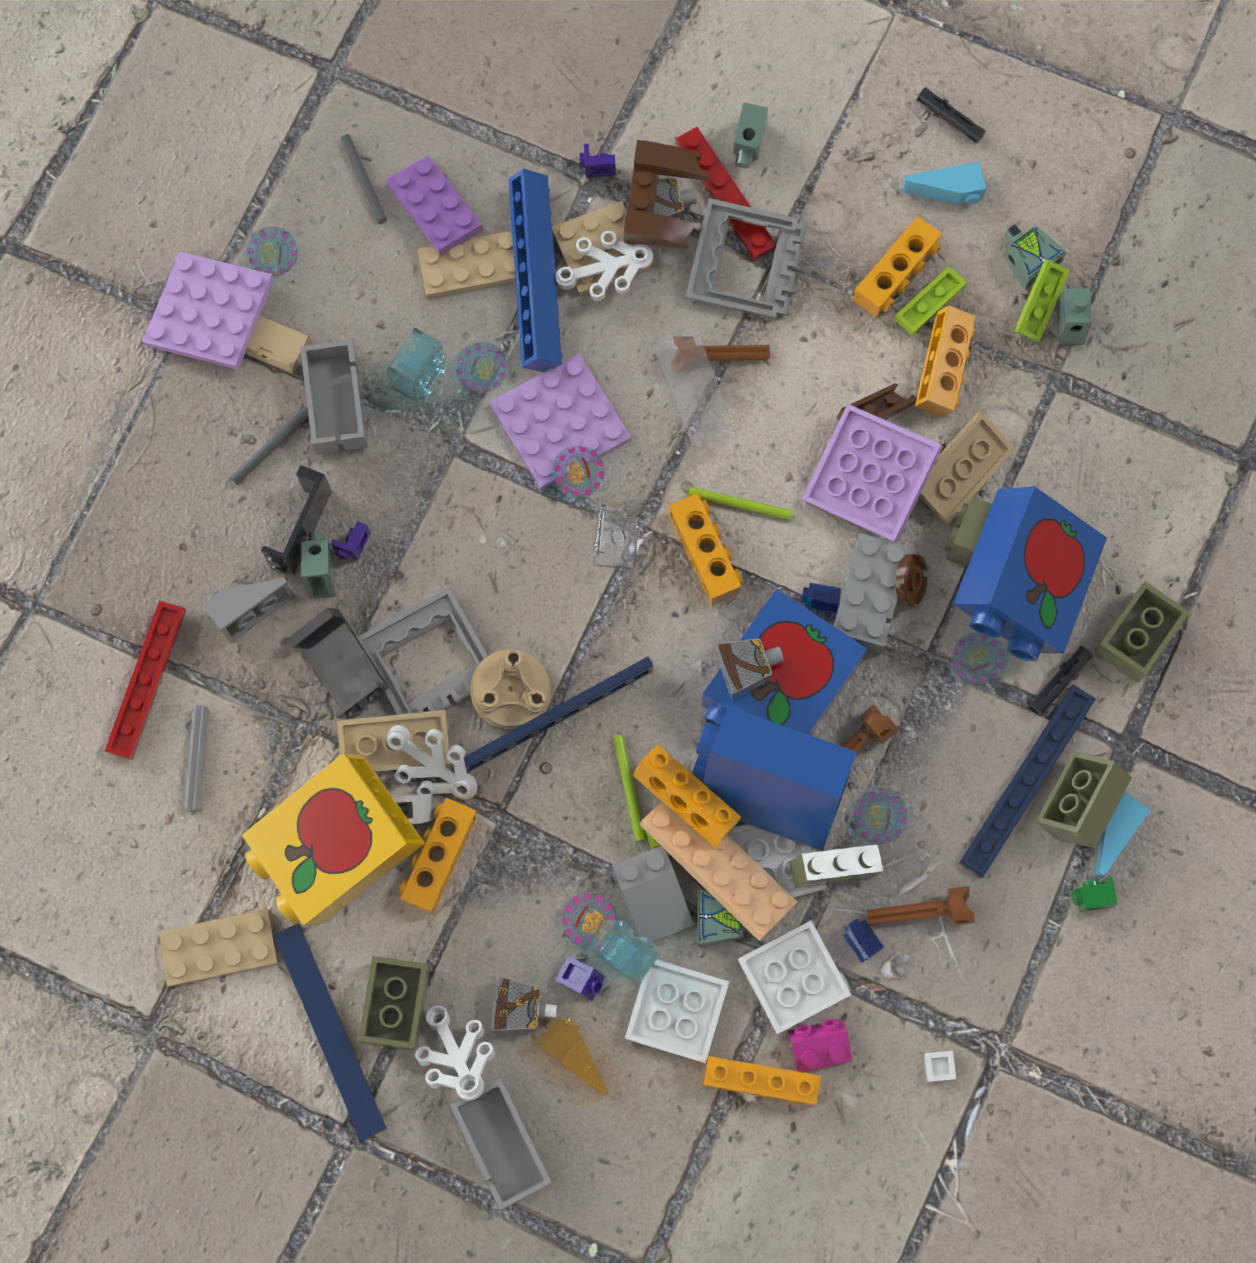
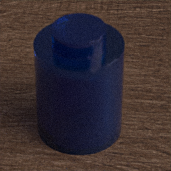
M809 582V587L803 586L801 602L806 603V609L837 614L841 587Z
M857 918L844 927L846 933L843 937L862 963L885 948L866 920L860 922Z

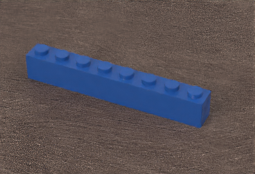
M523 168L508 179L522 368L546 372L549 369H555L562 365L559 307L557 303V282L555 277L549 198L550 189L548 175Z

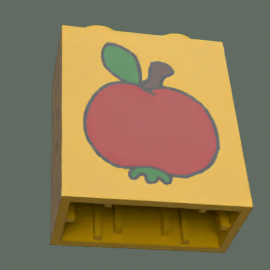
M344 753L242 834L251 848L245 854L247 863L260 878L266 880L271 877L282 893L276 898L279 910L288 921L293 924L301 922L303 926L321 924L328 921L425 844L363 755Z

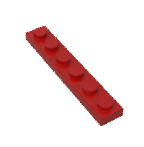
M698 127L676 138V144L679 148L701 155V160H698L701 171L707 170L708 181L701 180V182L713 199L751 207ZM730 219L729 224L754 261L776 249V243L765 227Z
M163 601L158 602L107 742L106 753L133 760L186 613L184 607Z

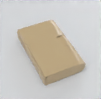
M260 315L245 354L293 374L302 358L300 347L308 346L311 339L310 336Z

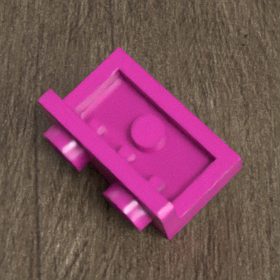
M827 1019L820 1024L811 1026L799 1025L795 1029L788 1031L797 1072H805L852 1061L848 1032L842 1019Z

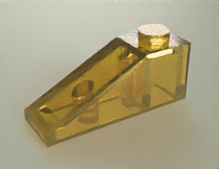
M558 1017L538 1045L606 1098L609 1092L581 1034L577 1032L580 1026L568 1017L564 1021Z

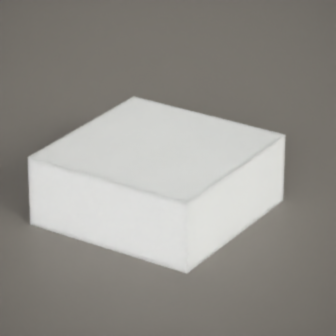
M953 1051L924 1053L927 1082L956 1080Z

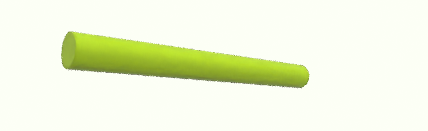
M690 487L688 497L698 493L701 500L705 499L709 502L791 521L793 510L695 487Z
M623 734L616 735L613 739L635 841L642 842L646 840L644 829L639 825L642 817Z

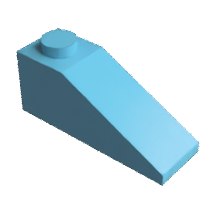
M978 161L907 175L904 177L902 190L905 193L956 205L965 203L967 205H974L983 200L986 185Z
M1124 792L1099 840L1094 877L1098 880L1105 876L1151 811L1126 792Z

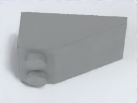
M284 578L214 592L206 598V602L202 606L231 644L293 599L295 595Z
M662 846L612 865L613 873L642 946L694 927L666 850Z

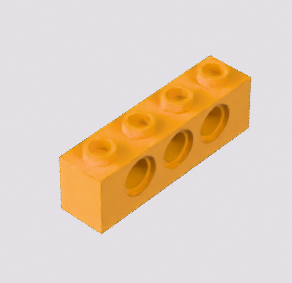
M917 216L854 291L853 301L875 317H878L882 311L886 313L894 304L895 300L893 298L897 293L903 294L910 285L909 279L914 274L918 276L926 265L925 260L929 256L933 258L942 246L940 244L942 233ZM915 247L918 248L921 252L915 253L912 252L909 248ZM894 266H902L905 270L898 271ZM886 284L889 286V289H881L878 285Z
M950 305L936 313L915 407L940 417L955 411L959 404V388L965 377L963 373L964 366L970 355L968 348L975 332L974 321L976 316Z
M698 493L670 504L668 514L711 606L740 594L741 584H743L742 576L739 570H734L730 563L733 559L727 546L723 547L719 538L722 535L717 523L712 524L708 516L711 514L706 500L701 501ZM693 521H699L703 524V527L696 530L692 529L689 524ZM703 544H710L714 550L710 553H705L700 547ZM715 567H720L725 573L722 576H715L711 573V570Z
M658 744L640 761L633 774L639 782L715 848L730 834L741 818L739 814Z
M448 798L445 799L444 804H438L433 816L436 819L432 829L428 828L422 839L425 842L421 854L416 853L410 868L413 869V872L409 879H404L400 887L399 893L402 894L400 899L404 903L434 915L478 817L476 810ZM447 824H452L456 826L455 833L449 837L443 836L441 834L442 828ZM442 849L444 851L442 860L438 862L430 860L433 850ZM424 874L433 876V881L428 887H421L419 885V879Z
M708 1056L703 1087L815 1106L817 1105L821 1076Z

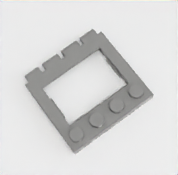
M708 198L685 299L775 319L776 315L787 316L791 298L783 296L781 293L792 294L796 273L788 271L787 268H798L802 248L792 246V244H803L807 226L798 224V218ZM730 219L780 230L764 301L751 299V296L726 291L724 293L714 290Z
M450 587L357 637L389 688L384 692L397 714L424 712L426 709L429 711L447 710L452 707L447 699L448 697L452 696L456 704L470 697V683L473 673L481 661L488 656ZM452 619L456 626V632L467 651L471 653L476 665L406 702L400 692L399 684L389 666H386L381 656Z

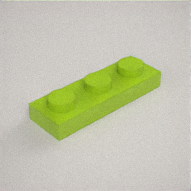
M1044 260L1014 329L1015 333L1034 342H1040L1070 273L1069 269L1050 260Z
M948 266L895 315L894 320L913 337L938 311L942 310L966 287L967 282Z

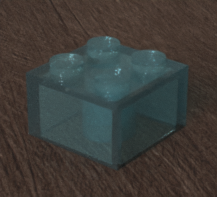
M414 327L387 369L392 388L417 403H420L423 397H428L433 388V381L437 376L440 377L443 374L447 365L441 341Z
M604 919L585 947L627 979L640 983L660 955L654 951L656 945L643 936H634L632 934L634 929L620 919L618 921L614 919L612 921Z

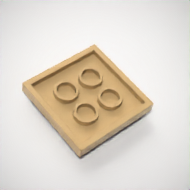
M622 201L552 226L553 236L567 267L576 269L600 262L588 255H580L577 252L576 242L583 237L588 238L592 246L616 258L624 256V254L613 248H604L601 244V235L605 231L614 232L616 239L624 242V226L627 211ZM607 237L604 241L609 243L613 241V238ZM624 242V243H626V244H628V245H630V246H632V247L635 246V245L640 244V243ZM582 244L580 245V248L586 249L588 248V245ZM639 253L636 255L637 258H643L645 256L643 253ZM628 266L619 268L609 285L614 284L618 277L623 276ZM650 266L646 269L638 270L636 275L649 271ZM603 273L578 279L575 285L578 295L582 296L590 293L591 285L598 283Z

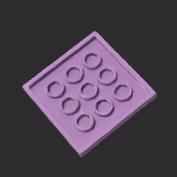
M179 252L143 343L151 348L239 370L273 284L274 277L272 274Z
M580 353L562 362V365L557 368L549 369L489 402L540 490L557 482L556 477L563 479V474L566 477L572 468V464L578 465L571 462L576 460L580 464L581 469L585 466L582 457H584L588 465L631 441L630 434ZM579 447H586L587 450L582 453ZM575 448L573 454H570L568 449ZM591 450H593L594 453H597L596 457H591ZM565 454V460L559 461V457ZM556 465H559L561 468L559 472H555Z
M847 404L802 500L897 543L943 446Z

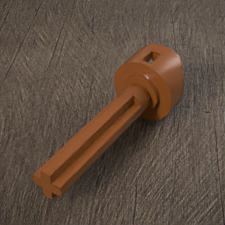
M672 336L674 344L678 348L671 362L672 371H693L696 361L769 360L770 358L769 345L696 346L693 336Z
M872 705L859 716L863 728L858 730L841 747L858 752L872 738L884 744L898 731V728L888 716L882 715L878 708Z
M969 886L949 888L946 901L938 900L867 910L868 924L873 926L944 917L949 915V919L952 918L953 926L975 923L974 912L966 905V901L970 897Z

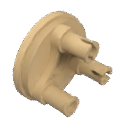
M505 649L490 654L477 666L470 683V696L476 712L485 722L499 729L514 730L544 713L551 696V683L546 669L534 656L517 649Z

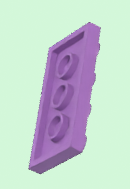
M429 155L386 179L389 189L439 255L483 231L480 221Z

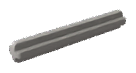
M203 705L193 707L184 805L185 810L189 812H197L201 807L209 709Z

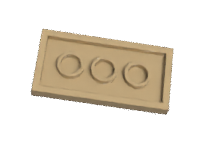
M512 231L467 239L441 255L433 246L417 249L427 299L516 282Z
M977 412L939 454L919 497L944 524H950L960 512L963 503L967 504L971 500L972 496L979 491L1015 448L983 412Z
M446 710L337 720L340 755L343 753L363 755L374 772L397 770L400 765H408L410 767L424 766L402 749L394 750L389 747L386 737L390 729L396 725L406 727L410 732L409 741L431 757H433L432 751L426 745L425 737L431 729L439 730L443 734L442 746L446 765L451 764L447 759L450 746ZM430 736L433 741H438L436 737Z
M269 909L159 932L168 987L279 964Z

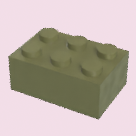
M1144 581L1094 653L1139 683L1149 672L1190 611Z
M1073 751L1036 822L1055 838L1095 849L1132 777L1115 761Z
M372 956L358 1038L359 1042L417 1051L431 970L428 964Z

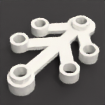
M605 231L601 235L602 246L607 249L613 248L624 254V256L616 258L592 246L591 241L583 237L576 242L577 252L580 255H588L600 262L576 269L562 267L556 273V282L561 289L569 290L576 285L578 279L603 273L598 283H594L590 287L591 298L595 301H600L605 297V291L618 269L628 266L624 275L618 277L614 283L616 292L626 294L630 290V283L638 270L646 269L651 265L653 252L644 244L632 247L616 239L614 232ZM607 237L613 238V241L608 243L605 242L604 239ZM587 244L588 248L581 249L580 245ZM639 253H643L645 255L643 258L636 257V255ZM565 273L570 274V277L567 279H564L561 276ZM624 282L627 284V286L625 288L618 287V284ZM596 289L602 290V293L599 295H595L593 291Z
M396 725L390 729L386 737L389 747L394 750L402 749L424 765L414 767L400 765L395 773V778L398 782L405 784L411 778L441 777L447 782L432 783L428 780L422 781L417 789V794L431 793L432 797L433 794L453 793L457 798L464 800L470 799L476 794L477 783L475 778L466 772L464 762L465 750L461 746H452L447 754L449 762L454 764V773L446 766L442 746L443 734L439 730L431 729L425 737V743L432 751L433 757H431L409 741L410 732L406 727ZM430 736L436 737L438 741H433ZM456 752L460 757H455L452 753ZM400 772H405L408 776H403ZM422 788H427L430 792H426Z
M440 1005L433 1006L426 1013V1021L431 1029L439 1032L449 1055L432 1051L429 1047L422 1046L417 1049L415 1057L422 1066H428L433 1063L456 1069L459 1077L442 1074L439 1069L434 1068L426 1073V1082L434 1089L441 1086L456 1089L457 1094L463 1100H475L484 1091L485 1085L481 1075L486 1063L494 1058L495 1050L489 1042L480 1043L476 1049L477 1057L469 1071L466 1063L476 1039H480L484 1035L483 1025L478 1020L468 1022L466 1034L459 1049L448 1026L450 1015L447 1010ZM443 1018L441 1022L436 1023L438 1019ZM474 1027H479L478 1031L471 1032ZM490 1049L489 1053L482 1055L483 1050ZM429 1053L427 1058L421 1059L423 1054ZM438 1075L439 1078L436 1081L432 1082V1077ZM475 1085L471 1090H467L468 1086Z

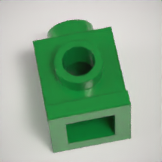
M1113 877L1105 878L1101 881L1102 884H1099V880L1082 882V887L1072 889L1073 903L1079 907V912L1112 908L1118 904Z

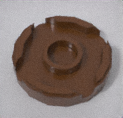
M906 554L898 566L895 585L896 596L899 603L905 607H915V604L918 605L926 593L928 580L927 577H924V570H927V564L920 554Z

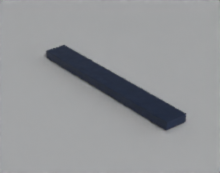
M649 656L464 756L466 772L469 773L652 673L653 663Z
M1074 684L1070 687L958 864L980 878L984 877L1096 698Z
M298 923L274 934V938L360 1141L386 1130V1124L301 925Z

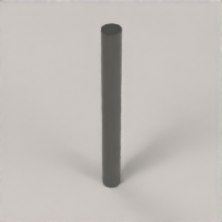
M345 134L341 137V141L378 224L385 223L387 221L386 215L350 135Z
M304 406L239 468L230 479L238 485L309 417L308 408Z

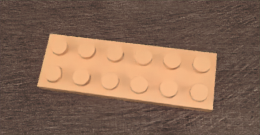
M663 802L652 810L639 824L759 941L798 903L729 835L715 848Z

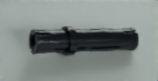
M927 87L918 95L916 100L934 112L933 115L935 117H941L977 144L984 136L986 130L953 108L947 99L938 97Z
M1079 646L1067 662L1061 663L1059 666L1060 670L1045 685L1028 707L1036 715L1042 716L1068 684L1079 677L1081 669L1092 659V653L1085 647ZM1057 684H1059V685L1052 691V693L1045 699V697L1051 692V690H1052Z

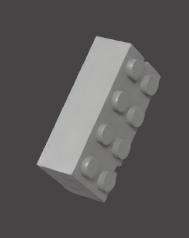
M353 340L300 347L311 441L316 455L340 452V446H343L345 451L368 448L360 377L358 375L357 353Z
M859 533L833 626L866 647V651L882 654L897 602L895 585L898 566L902 558L906 554H910L911 547L888 541L887 545H883V539Z
M500 1078L484 1087L481 1098L471 1101L459 1099L450 1104V1107L485 1180L490 1181L494 1179L495 1184L490 1185L489 1188L499 1209L504 1210L553 1184L503 1079Z

